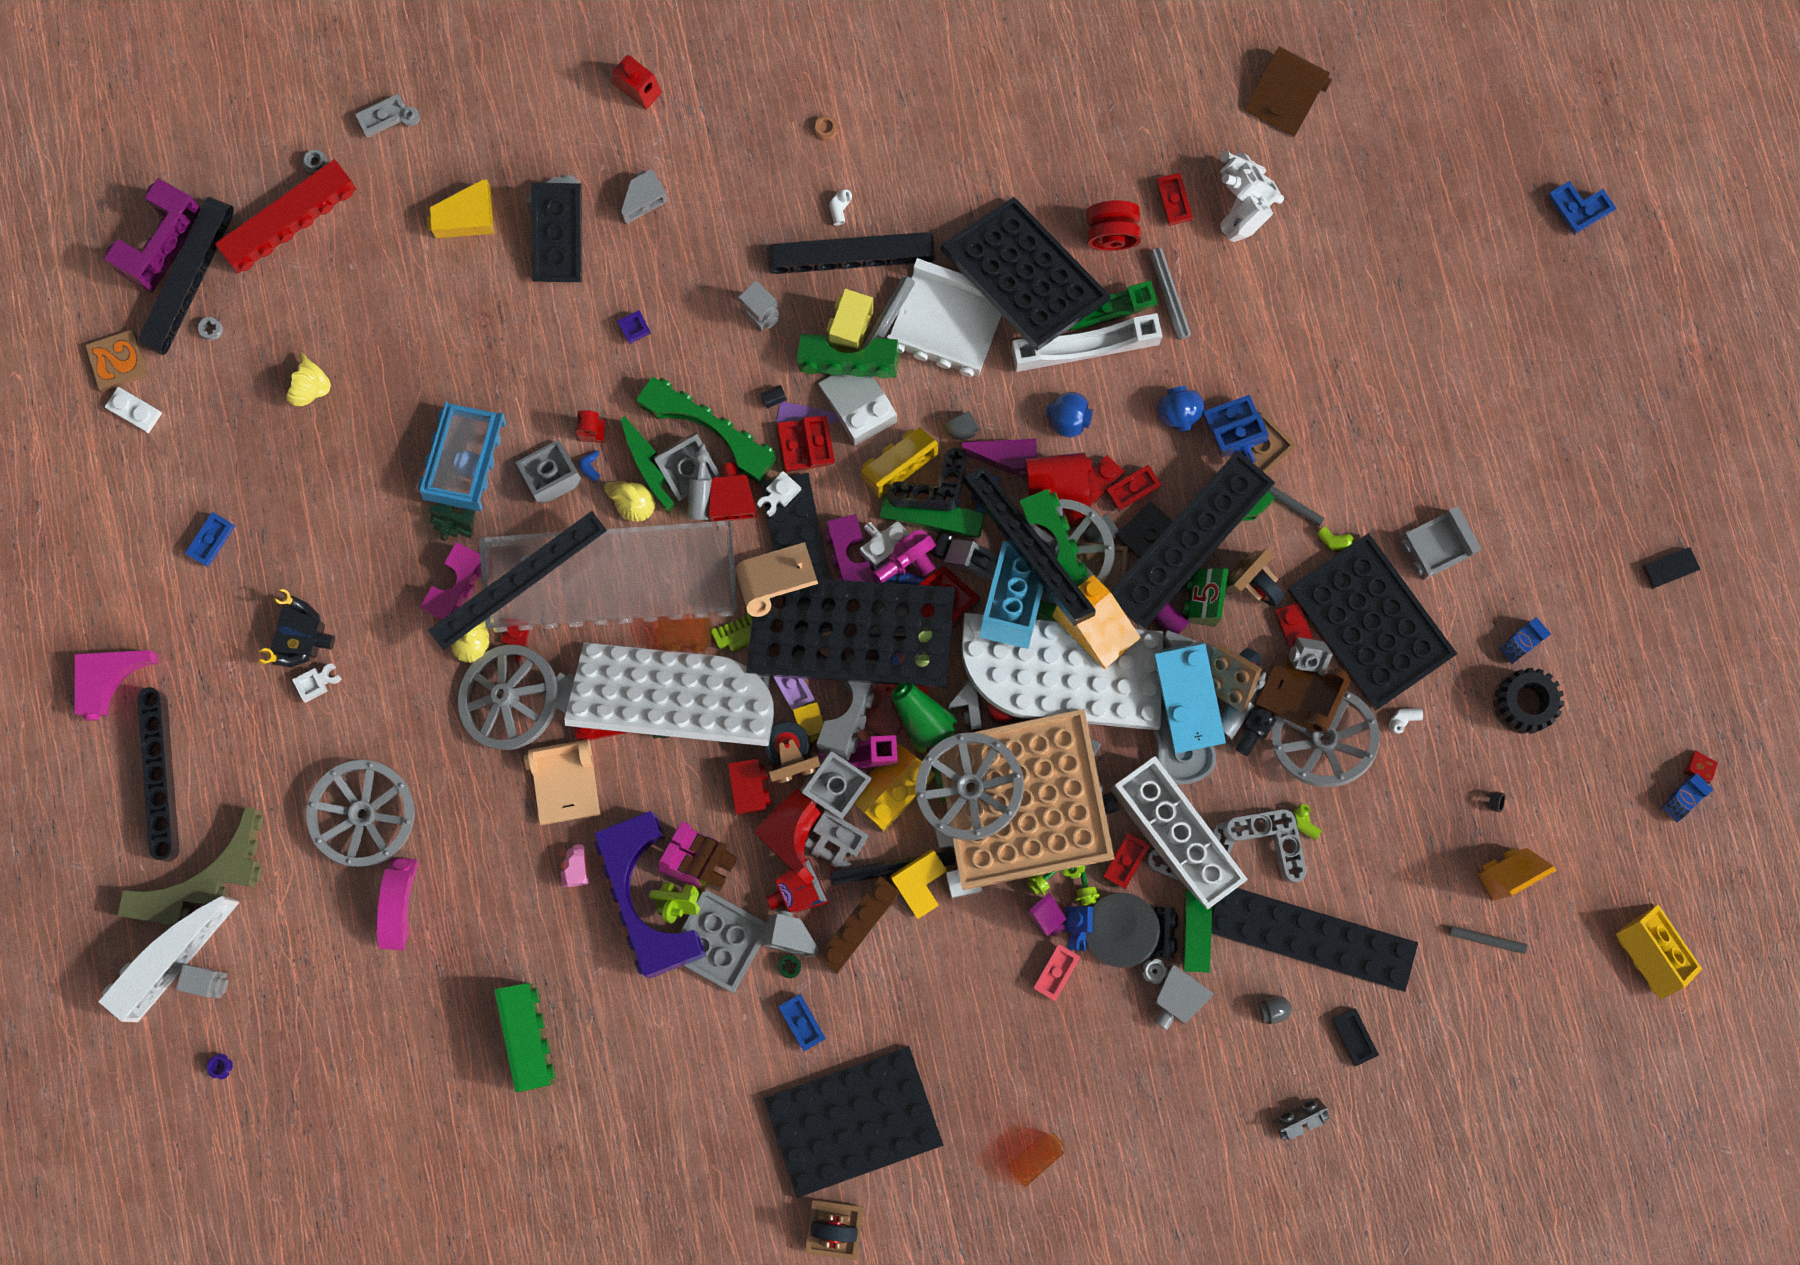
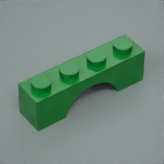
M801 334L797 362L799 371L807 374L826 373L834 376L842 374L856 377L896 378L900 349L898 339L873 338L871 343L864 349L854 353H843L833 349L827 342L825 335Z
M1046 489L1020 500L1028 523L1045 526L1055 535L1059 546L1058 562L1077 586L1086 581L1085 577L1089 576L1084 562L1079 563L1076 553H1079V548L1075 539L1070 540L1067 530L1070 529L1068 520L1065 515H1060L1057 508L1061 506L1057 493H1051L1050 489Z

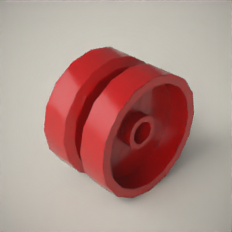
M1112 200L1099 202L1087 208V225L1091 227L1087 232L1089 247L1101 251H1119L1140 244L1141 228L1137 225L1140 221V207L1136 203Z

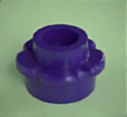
M217 1054L216 1057H211L207 1063L208 1074L212 1078L220 1080L227 1078L229 1072L233 1069L232 1061L225 1054ZM219 1064L222 1065L221 1069H218Z

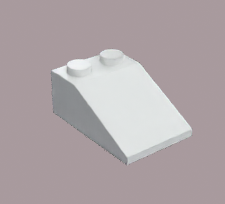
M832 375L818 383L854 446L897 423V413L873 376Z

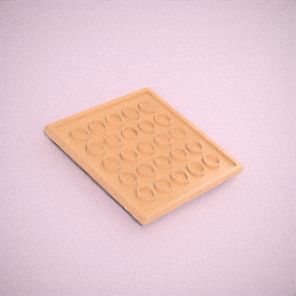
M1084 709L973 732L985 734L999 740L1013 753L1022 770L1024 793L1016 815L1001 831L980 840L965 841L953 838L963 890L1115 859ZM968 743L972 772L975 775L991 747ZM959 745L947 750L938 758L941 763L961 777L965 775ZM1000 753L997 754L982 781L1012 774L1007 760ZM941 772L944 788L957 787L956 782ZM1014 782L986 789L984 792L1008 807L1013 795ZM971 785L968 788V792H973L975 785ZM961 795L945 797L948 811ZM981 799L978 800L981 828L993 823L1003 814ZM969 801L966 802L950 822L951 827L961 830H973Z

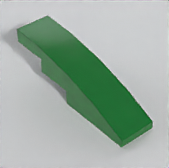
M623 416L621 418L622 426L637 467L656 499L668 513L675 505L661 488L667 481L653 464L655 461L653 457L657 453L629 420Z
M885 494L880 513L882 520L898 521L912 527L932 529L938 533L943 532L974 538L981 537L986 516L984 513L960 507L948 512L896 507L889 503L887 494Z

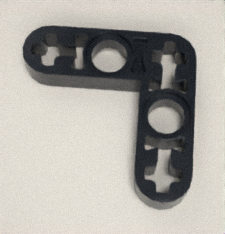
M953 448L946 452L938 485L894 482L887 488L889 503L896 507L944 512L957 508L962 491L963 478L967 469L965 451ZM955 459H958L955 468L953 467L952 462H954ZM950 476L958 478V480L954 483H948L945 481V479ZM921 493H926L929 495V497L925 500H919L916 498V496Z

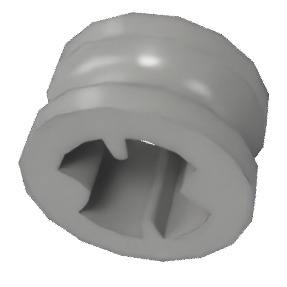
M206 317L199 322L198 331L205 339L216 340L222 335L223 327L215 318ZM210 323L216 327L215 331L212 330L213 334L205 331L206 327L209 328L207 325Z

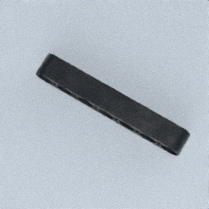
M207 197L142 329L138 341L139 346L160 355H165L170 349L218 249L215 243L223 238L233 217L234 207L212 197Z
M927 232L779 243L767 247L768 271L772 274L915 264L917 258L927 262L936 259L934 235Z
M147 687L139 692L137 702L148 845L150 855L154 859L170 862L176 859L179 854V838L168 700L164 693L152 687ZM156 694V703L152 706H149V698L152 695ZM158 719L159 726L151 731V722ZM156 744H160V752L153 756V747ZM161 768L163 775L156 781L154 773ZM163 793L165 800L158 806L156 798L159 794ZM165 818L167 825L165 829L160 831L158 823L161 819ZM167 843L169 850L166 855L161 856L160 848L163 844Z

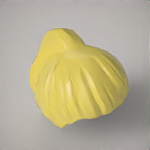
M303 353L299 354L300 364L297 367L298 370L291 374V387L286 395V400L294 406H304L311 403L316 398L326 395L331 387L325 373Z
M625 481L607 482L604 485L606 494L614 501L617 512L624 519L631 520L632 522L644 521L653 513L656 504L654 494L645 485L633 482L627 483Z
M488 619L450 645L453 655L458 660L472 663L488 651L490 645L489 633L487 631Z

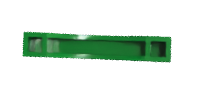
M652 376L636 399L638 407L657 419H683L710 429L729 447L737 462L739 471L760 485V482L765 479L776 462V456L773 454L775 451L764 443L760 446L754 442V437L744 430L739 432L732 428L734 425L726 418L721 417L719 419L712 415L713 411L706 405L701 404L698 406L692 402L693 398L684 391L678 393L673 390L672 384L663 378L658 380Z

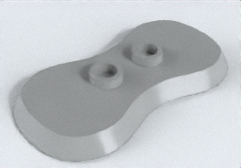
M1161 694L1160 729L1153 730L1157 740V759L1176 784L1183 785L1200 781L1207 777L1215 767V749L1213 746L1177 754L1173 751Z

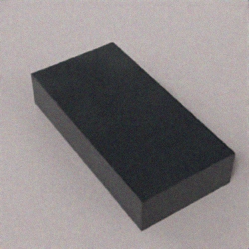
M1691 547L1642 566L1652 589L1701 570Z
M1356 1008L1331 1019L1354 1066L1379 1056Z

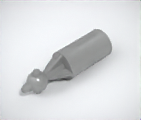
M701 444L699 450L695 453V460L698 464L689 479L687 518L709 519L712 479L705 464L710 458L705 444Z
M1262 672L1259 676L1246 711L1241 712L1229 704L1221 714L1225 738L1232 740L1254 709L1256 693L1265 686V672Z

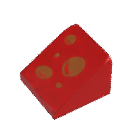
M1695 750L1683 772L1689 776L1697 773L1709 784L1713 780L1718 762Z

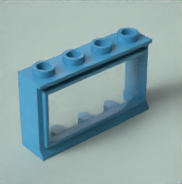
M445 402L444 409H440L438 413V430L432 434L431 446L433 447L431 454L426 455L424 462L426 471L424 476L419 478L418 490L425 501L482 512L483 507L480 498L482 491H487L488 488L487 474L488 470L494 467L493 452L495 446H500V428L506 427L504 413H494Z

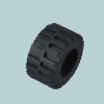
M1533 668L1521 669L1506 677L1498 685L1500 688L1494 694L1497 699L1493 701L1494 706H1498V710L1495 713L1497 717L1502 716L1503 720L1500 722L1503 725H1510L1509 730H1519L1520 734L1527 732L1529 734L1536 733L1552 725L1556 721L1555 719L1561 715L1562 711L1559 709L1564 706V701L1560 700V697L1564 696L1563 690L1558 691L1557 687L1560 684L1558 681L1553 683L1551 680L1553 676L1550 673L1544 675V670L1542 669L1535 671ZM1520 688H1529L1538 695L1540 709L1536 715L1525 713L1519 707L1517 693Z

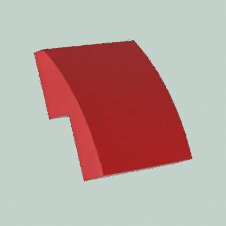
M827 415L805 417L800 421L779 422L775 425L784 472L818 468L835 463Z

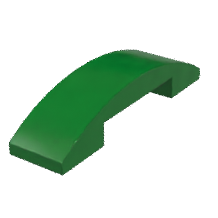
M1151 280L1129 286L1125 291L1110 294L1109 302L1067 331L1115 321L1157 305L1158 302Z

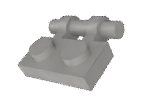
M826 809L813 829L814 833L821 836L819 841L815 842L808 838L805 848L812 851L811 854L817 858L820 856L830 862L833 868L847 869L852 864L844 859L846 854L849 853L857 857L869 835ZM828 841L840 848L837 855L825 848Z

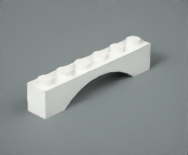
M1156 313L1134 317L1094 331L1058 336L1038 351L1025 338L1013 340L1011 351L1016 372L1157 346L1160 345L1162 332L1158 314Z

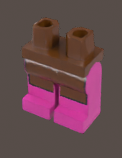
M682 821L660 860L659 872L689 885H694L703 892L706 891L707 887L720 892L725 884L726 876L716 871L718 867H721L731 872L737 857L726 851L727 844L691 829V825Z

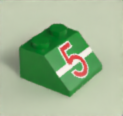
M1198 569L1187 581L1186 591H1190L1189 601H1184L1182 615H1186V619L1190 623L1215 627L1221 620L1228 569Z

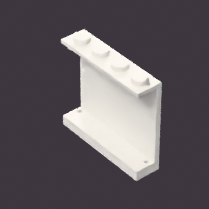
M917 258L912 276L915 285L901 307L892 332L887 336V339H898L900 353L906 351L913 354V357L918 360L927 361L929 359L936 362V365L941 368L950 369L951 367L959 370V373L964 376L973 377L974 375L979 377L1002 314L964 274Z

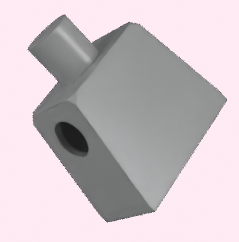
M1171 965L1153 1002L1162 1009L1154 1022L1165 1030H1168L1174 1019L1182 1024H1186L1214 993L1175 965Z

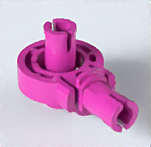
M916 530L894 546L893 552L888 556V562L872 572L873 579L876 583H884L896 574L904 575L906 573L904 568L914 562L922 577L927 575L936 567L925 553L936 546L935 542L925 531Z

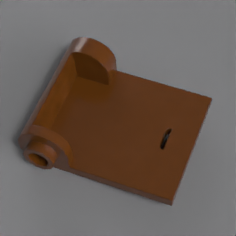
M1279 46L1244 110L1295 137L1321 91H1327L1332 81L1329 78L1330 72Z
M1279 654L1256 706L1313 732L1326 734L1351 680L1347 672L1339 668L1328 670L1324 676L1319 675L1318 672L1295 669L1288 657Z

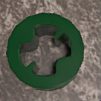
M786 955L779 961L778 970L784 977L794 978L801 971V962L796 956ZM788 959L792 963H797V969L794 968L795 972L793 974L783 970V964L786 965L785 961Z

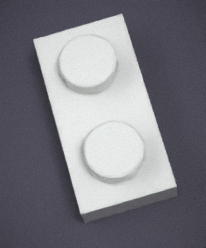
M120 387L116 389L105 406L109 411L148 434L162 414L156 408Z

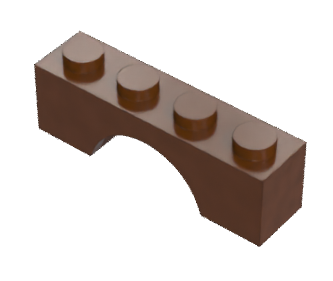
M880 876L818 955L817 959L836 974H839L869 932L898 898L900 891Z

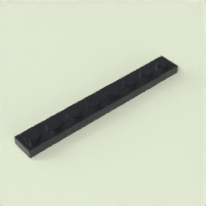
M983 467L965 475L963 483L1072 625L1075 626L1094 617L1096 609L989 471Z
M590 511L428 629L429 633L441 649L445 650L607 530L594 512Z

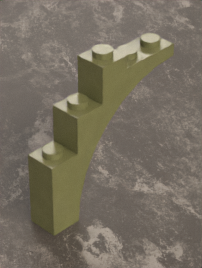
M245 807L240 825L229 845L211 865L198 875L181 884L162 890L146 892L123 890L117 916L174 925L192 913V909L189 907L190 902L206 905L221 896L226 897L227 888L225 883L255 888L256 882L259 883L261 880L262 868L260 867V862L253 861L251 858L255 856L258 848V842L255 840L257 831H260L263 825L262 811Z

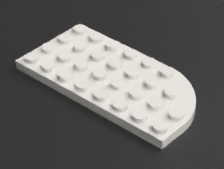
M964 614L961 650L964 668L980 695L999 710L1019 718L1039 719L1084 709L1088 724L1149 730L1160 729L1161 690L1153 652L1163 650V632L1135 629L1141 637L1140 640L1104 670L1058 622L1035 620L1029 649L980 638L979 634L984 615Z
M583 643L564 720L565 726L768 746L774 717L773 701L767 686L757 674L746 673L747 667L726 657Z

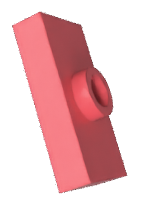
M1058 944L1033 989L1056 1001L1081 957Z

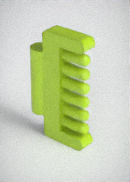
M750 614L746 615L750 625L745 616L741 617L745 628H743L740 620L736 619L735 623L739 630H737L733 621L729 625L724 624V629L721 626L718 627L719 633L717 629H712V634L719 649L729 646L733 653L750 644L752 616Z

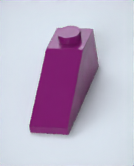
M1036 439L962 442L961 448L967 456L1012 475L1018 474V477L1026 478L1025 458L1037 457Z
M1050 893L1026 913V916L1045 937L1049 934L1055 937L1065 928L1062 923L1066 918Z

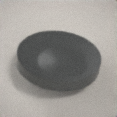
M1114 893L1102 898L1093 906V933H1086V941L1091 952L1105 964L1117 968L1133 967L1144 962L1155 950L1160 934L1159 921L1153 908L1140 897L1129 893Z

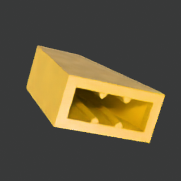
M487 179L481 180L430 207L431 216H427V227L429 231L433 232L435 238L494 234L492 193Z

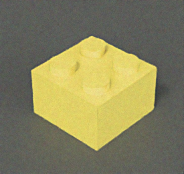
M845 289L843 295H838L834 306L836 310L835 318H830L826 332H828L827 339L830 340V346L833 349L844 353H854L861 350L874 313L873 297Z

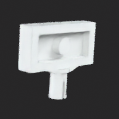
M898 521L883 531H879L869 522L868 525L864 526V531L872 539L860 548V554L876 570L888 561V556L893 552L894 546L910 533Z

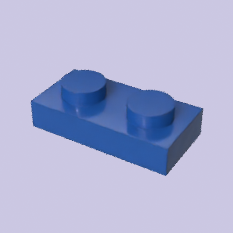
M212 512L185 554L209 567L235 528V525Z
M801 994L778 1006L803 1052L826 1039Z

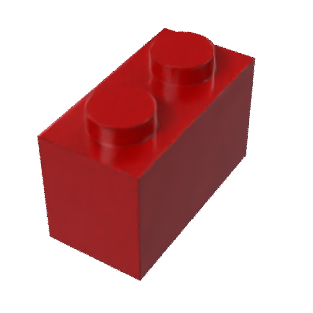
M759 759L728 763L736 815L740 816L767 811L766 805L771 804L769 789L764 790L763 780L767 779L765 764L760 765Z

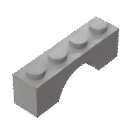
M849 654L846 662L852 661L855 656ZM867 659V662L870 664H874L877 662L874 660ZM842 681L844 687L852 693L853 701L849 710L837 719L824 721L817 741L821 754L827 755L831 750L848 761L851 753H855L858 746V732L864 729L866 723V716L864 715L867 708H871L873 704V690L879 684Z

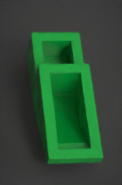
M1185 890L1182 968L1185 972L1210 973L1212 907L1206 910L1189 890Z

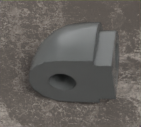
M970 411L942 425L949 436L956 440L972 438L975 436V432L979 431Z
M1104 514L1102 518L1108 525L1114 539L1116 538L1115 534L1119 530L1109 516ZM1093 522L1083 532V535L1090 542L1104 544L1103 537Z
M1282 996L1263 999V1002L1257 1003L1262 1023L1269 1022V1024L1283 1022L1289 1018L1292 1012L1290 1002Z

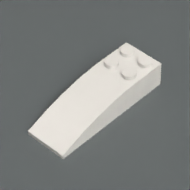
M1156 756L1115 784L1110 790L1157 853L1206 910L1248 880Z
M221 896L174 924L154 940L132 963L128 962L120 970L119 974L121 976L115 983H110L103 990V997L98 1002L121 1022H139L178 976L183 964L187 965L240 902L234 898Z

